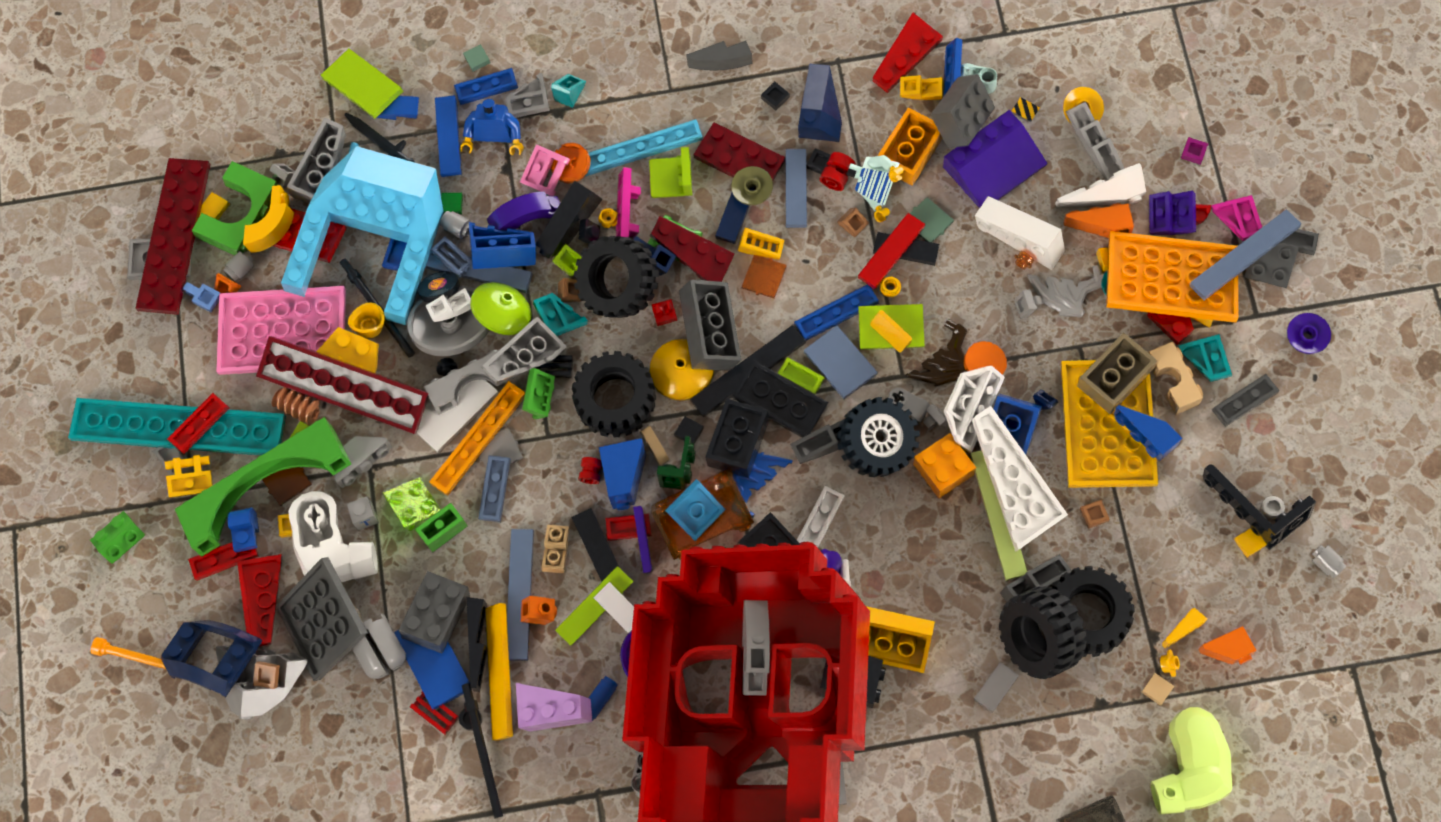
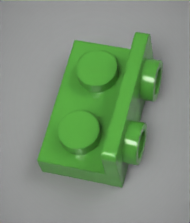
M536 368L529 370L522 410L533 414L532 418L537 420L548 417L551 409L550 402L554 391L555 376Z

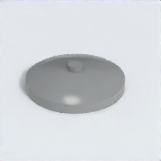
M460 286L458 291L456 292L458 293L462 289L466 288L470 296H472L475 289L466 286ZM422 299L414 305L407 321L408 332L414 345L421 351L434 356H452L468 351L479 344L489 332V329L484 327L475 318L471 309L456 317L434 322L426 308L429 302H425Z

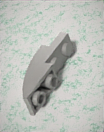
M744 600L742 694L767 695V673H769L770 665L768 602L763 600Z

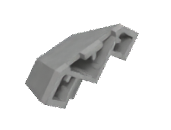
M231 645L216 646L218 664ZM258 648L225 698L230 710L238 715L240 719L245 720L252 719L253 716L263 715L285 699L307 665V659L297 653L275 654V650ZM265 662L280 665L277 688L270 689L253 685L255 663Z

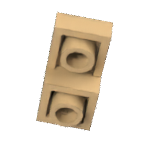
M547 525L544 541L545 550L541 567L542 572L564 573L569 526Z

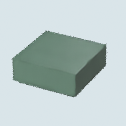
M481 44L463 53L473 72L491 63Z

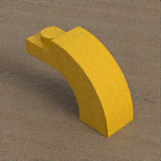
M280 185L272 186L270 209L267 215L255 224L245 225L243 244L251 253L270 248L290 228L294 212L288 206V193Z

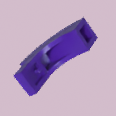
M545 192L525 194L498 207L490 214L487 221L489 225L495 226L497 230L507 231L508 228L517 230L521 225L540 218H552L560 205L558 196H546Z

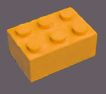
M908 107L877 156L885 155L891 161L900 163L899 166L903 168V173L900 174L902 176L901 180L913 186L943 138L932 119Z

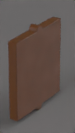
M300 467L281 470L262 479L269 489L268 493L273 495L280 506L312 485L304 473V468Z

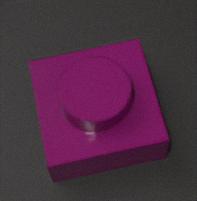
M1188 137L1181 159L1201 165L1209 143Z

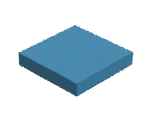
M696 479L665 511L696 541L726 509Z

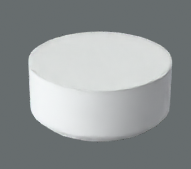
M1276 496L1267 497L1261 504L1263 516L1271 520L1276 519L1285 510L1283 501Z

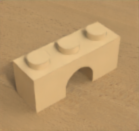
M1173 342L1149 351V354L1157 360L1153 369L1155 377L1169 374L1177 381L1178 385L1170 388L1166 394V398L1175 415L1198 406L1203 399V391L1198 384H1195L1191 368L1186 366L1182 360L1183 354L1180 348L1176 347Z

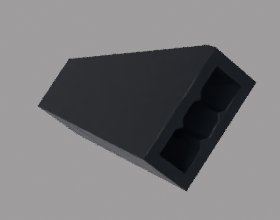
M574 180L535 244L540 248L539 253L550 259L551 256H556L563 245H569L579 232L580 220L588 219L601 203L602 198Z

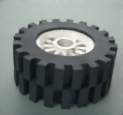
M876 397L872 400H865L846 413L845 419L839 425L842 429L837 433V439H841L838 449L844 450L845 454L841 457L844 461L849 460L851 462L848 466L852 470L857 468L859 469L858 474H869V477H884L906 467L909 464L908 461L914 458L916 453L913 451L919 447L920 443L916 442L915 438L920 436V431H914V426L918 425L916 419L911 421L908 417L912 414L909 409L906 411L902 410L904 404L901 402L894 404L891 398L882 400V397ZM877 431L883 434V442H879L876 439Z

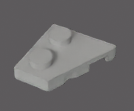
M542 73L537 74V78L529 84H523L516 92H512L505 97L508 111L515 118L550 111Z

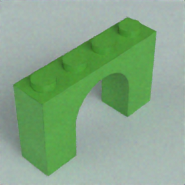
M232 161L222 179L225 186L251 199V209L248 215L238 222L224 223L201 213L192 232L197 239L235 256L239 251L242 253L247 252L248 249L243 244L245 225L255 224L267 215L270 209L272 186H277V182Z

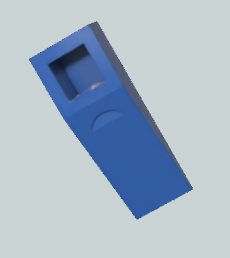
M1118 405L1115 409L1116 421L1121 426L1125 425L1130 431L1132 438L1137 442H1141L1146 447L1147 453L1152 458L1156 457L1159 462L1180 444L1182 437L1167 422Z

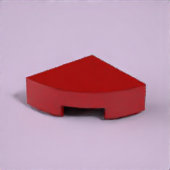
M1196 204V225L1203 223L1207 219L1211 211V205Z

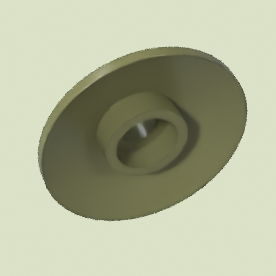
M750 166L739 170L732 179L731 189L734 197L739 202L746 205H758L770 197L773 191V181L766 170ZM755 187L756 190L750 191L749 188Z

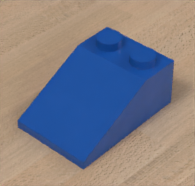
M999 394L993 410L1025 455H1027L1042 406Z

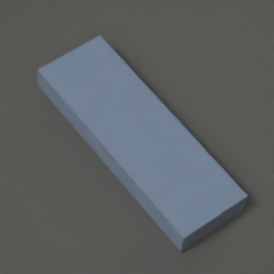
M488 455L479 520L501 523L511 459L508 457Z

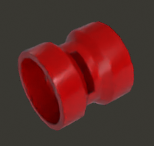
M583 457L581 459V467L583 469L579 473L578 480L586 484H599L601 477L599 470L602 469L601 460L593 457Z

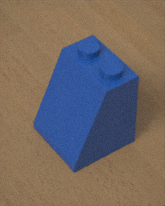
M642 438L599 447L608 497L613 509L626 510L635 504L646 460V451Z

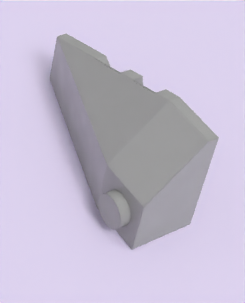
M536 317L481 368L498 383L553 361L567 346Z

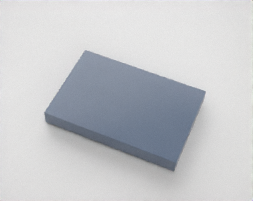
M837 325L804 349V354L843 400L874 378L878 373Z

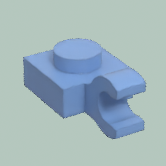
M186 282L183 290L186 291L185 293L193 297L191 300L193 304L209 312L213 311L219 301V294H221L205 284L197 288Z

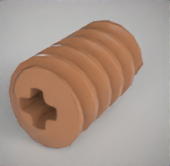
M286 387L279 389L271 401L273 407H277L280 411L292 415L293 418H299L301 422H306L308 426L317 420L320 412V401L318 399L312 402L311 396L305 398V394H298L297 391Z

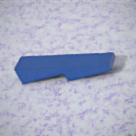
M455 95L436 97L435 110L441 177L462 175L457 101Z

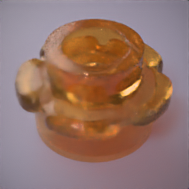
M1020 251L1018 255L1015 254L1014 256L1017 259L1015 261L1017 266L1024 270L1032 268V263L1035 260L1028 253Z

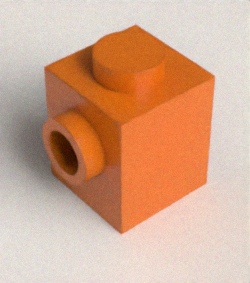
M528 596L522 600L521 622L547 625L554 621L557 615L555 599Z

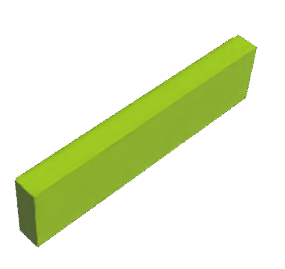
M618 566L555 629L570 646L605 611L593 597L609 582L621 594L634 582Z

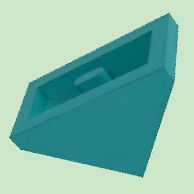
M570 74L563 76L551 85L554 100L573 108L586 81Z

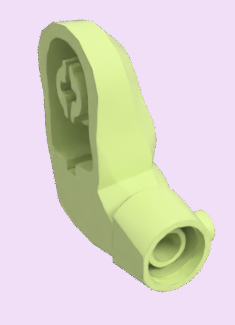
M1189 707L1177 713L1169 724V736L1177 754L1180 773L1178 775L1172 773L1150 783L1153 801L1160 815L1181 813L1190 809H1201L1219 802L1227 797L1232 790L1231 754L1218 721L1210 712L1200 707Z

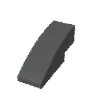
M722 41L686 55L688 67L698 70H729L753 64L752 53L746 41L729 47Z
M841 421L831 426L828 424L790 444L800 464L839 450L838 444L841 443V439H837V433L842 429L839 427Z
M1059 554L1026 572L1023 577L1006 585L1000 594L1008 602L1011 598L1038 586L1051 588L1064 573H1071L1072 570Z

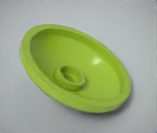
M497 282L484 283L474 290L470 299L471 310L475 318L484 327L495 333L515 335L531 321L532 312L529 303L518 290L509 285Z

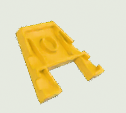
M340 327L316 351L373 373L377 371L379 344Z

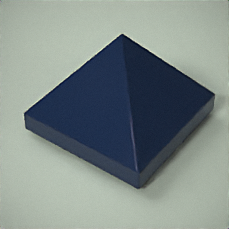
M1040 389L1033 395L1035 404L1042 406L1041 410L1051 409L1058 403L1057 399L1043 389Z

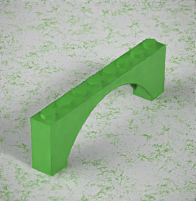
M323 417L249 464L239 468L236 472L221 479L210 488L203 490L197 496L175 508V511L191 548L202 557L220 546L219 538L228 513L231 512L244 493L263 478L278 471L295 467L321 468L335 475L352 463L334 428Z

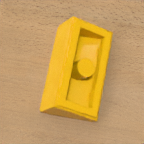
M880 310L870 323V326L900 353L912 342V337L883 310Z

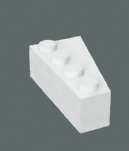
M988 196L975 214L977 226L980 230L988 232L1050 270L1055 267L1065 252L1060 228Z

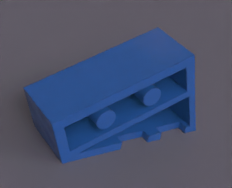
M469 222L473 269L536 265L534 232L510 228L507 231L495 229V226L488 225L487 228Z

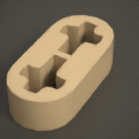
M648 426L641 430V435L659 466L668 462L669 458L652 428Z

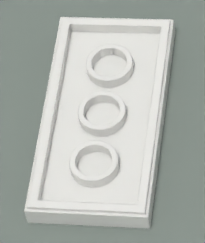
M486 380L471 381L461 389L458 396V406L438 415L430 401L425 407L417 434L439 453L499 392Z

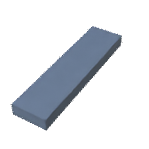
M786 149V228H807L806 149Z

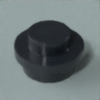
M443 358L438 361L436 366L437 374L441 376H446L451 370L458 369L456 362L452 358Z

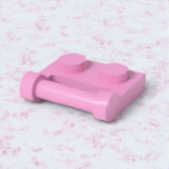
M536 144L520 183L540 192H545L549 196H554L556 185L565 165H568L570 159ZM555 159L558 161L547 187L543 186L544 181Z

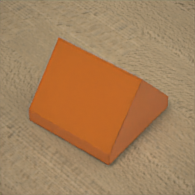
M218 273L216 275L214 286L216 291L220 293H236L241 288V285Z

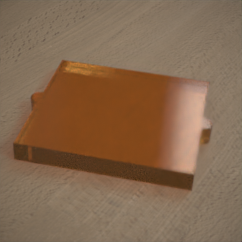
M754 255L742 284V289L754 292L757 296L761 294L775 299L787 265L773 261L772 258L766 259Z

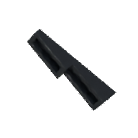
M466 597L470 686L474 692H480L488 651L486 645L480 643L487 603L484 599Z

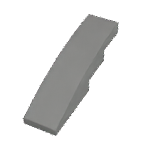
M1086 102L1066 111L1084 148L1106 181L1114 176L1113 173L1125 169L1110 137H1106L1098 119H1094Z

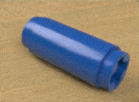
M607 676L601 679L588 697L591 699L592 721L599 715L618 686L615 681Z

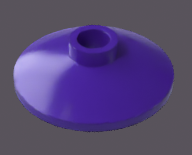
M1302 313L1290 321L1287 327V338L1297 351L1305 354H1316L1323 351L1330 343L1331 329L1326 320L1321 316L1313 313ZM1304 334H1309L1311 339L1305 338Z

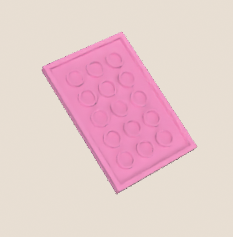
M344 286L307 288L305 297L285 292L284 290L219 294L216 372L219 375L257 373L269 336H274L316 352L338 327L345 329L346 288Z

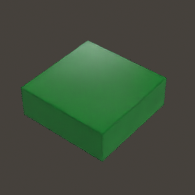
M441 193L444 213L446 211H454L457 214H462L463 194Z

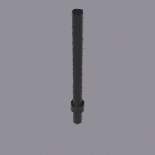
M346 258L342 259L339 263L346 271L349 281L356 285L368 303H375L381 307L362 281V276L358 270L354 269ZM385 318L384 325L407 357H412L415 354L414 350L395 324Z
M470 683L463 684L461 686L465 698L464 708L465 712L469 714L494 819L503 817L477 712L479 709L477 700H474Z

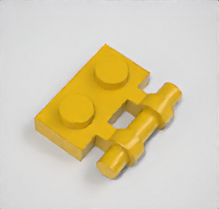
M193 455V458L180 459L178 457L173 458L172 461H165V469H174L175 475L166 476L169 498L200 494L203 490L213 486L211 470L202 471V465L210 464L209 456L200 457V455ZM194 466L195 472L182 474V468Z

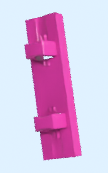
M623 167L618 175L616 236L634 237L639 233V225L630 223V199H638L641 194V187L631 185L632 168Z

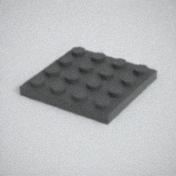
M329 557L321 558L276 605L300 655L307 659L306 667L313 681L321 680L368 633Z

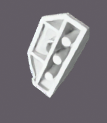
M993 366L961 373L944 409L954 441L968 453H972L978 439L971 419L988 407H992L1005 378Z

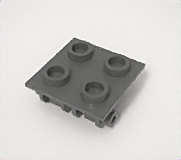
M1280 242L1246 269L1244 277L1287 288L1299 247Z

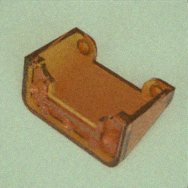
M731 469L722 471L700 482L726 510L696 541L665 511L686 489L670 495L651 506V514L673 560L677 558L681 560L682 550H689L690 547L702 544L727 531L734 529L744 532L752 527L751 524L754 523L753 517Z

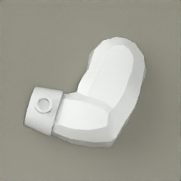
M311 491L302 494L292 502L288 512L292 528L293 548L304 576L321 558L329 557L341 582L352 579L356 580L378 573L377 554L373 542H350L349 545L343 543L338 529L337 506L333 497L324 492Z

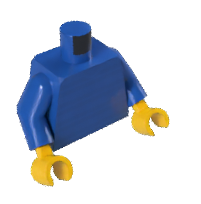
M486 99L482 104H478L476 111H472L466 118L463 132L465 140L461 143V152L464 145L470 147L469 154L472 152L473 143L471 138H473V141L512 143L513 140V145L509 149L512 156L515 154L514 147L519 149V155L523 152L524 146L519 142V139H521L520 123L509 113L507 106L495 104L494 100Z

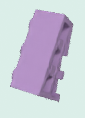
M516 683L518 728L531 732L592 722L591 699L577 694Z

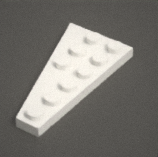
M990 406L971 420L1016 552L1068 514Z

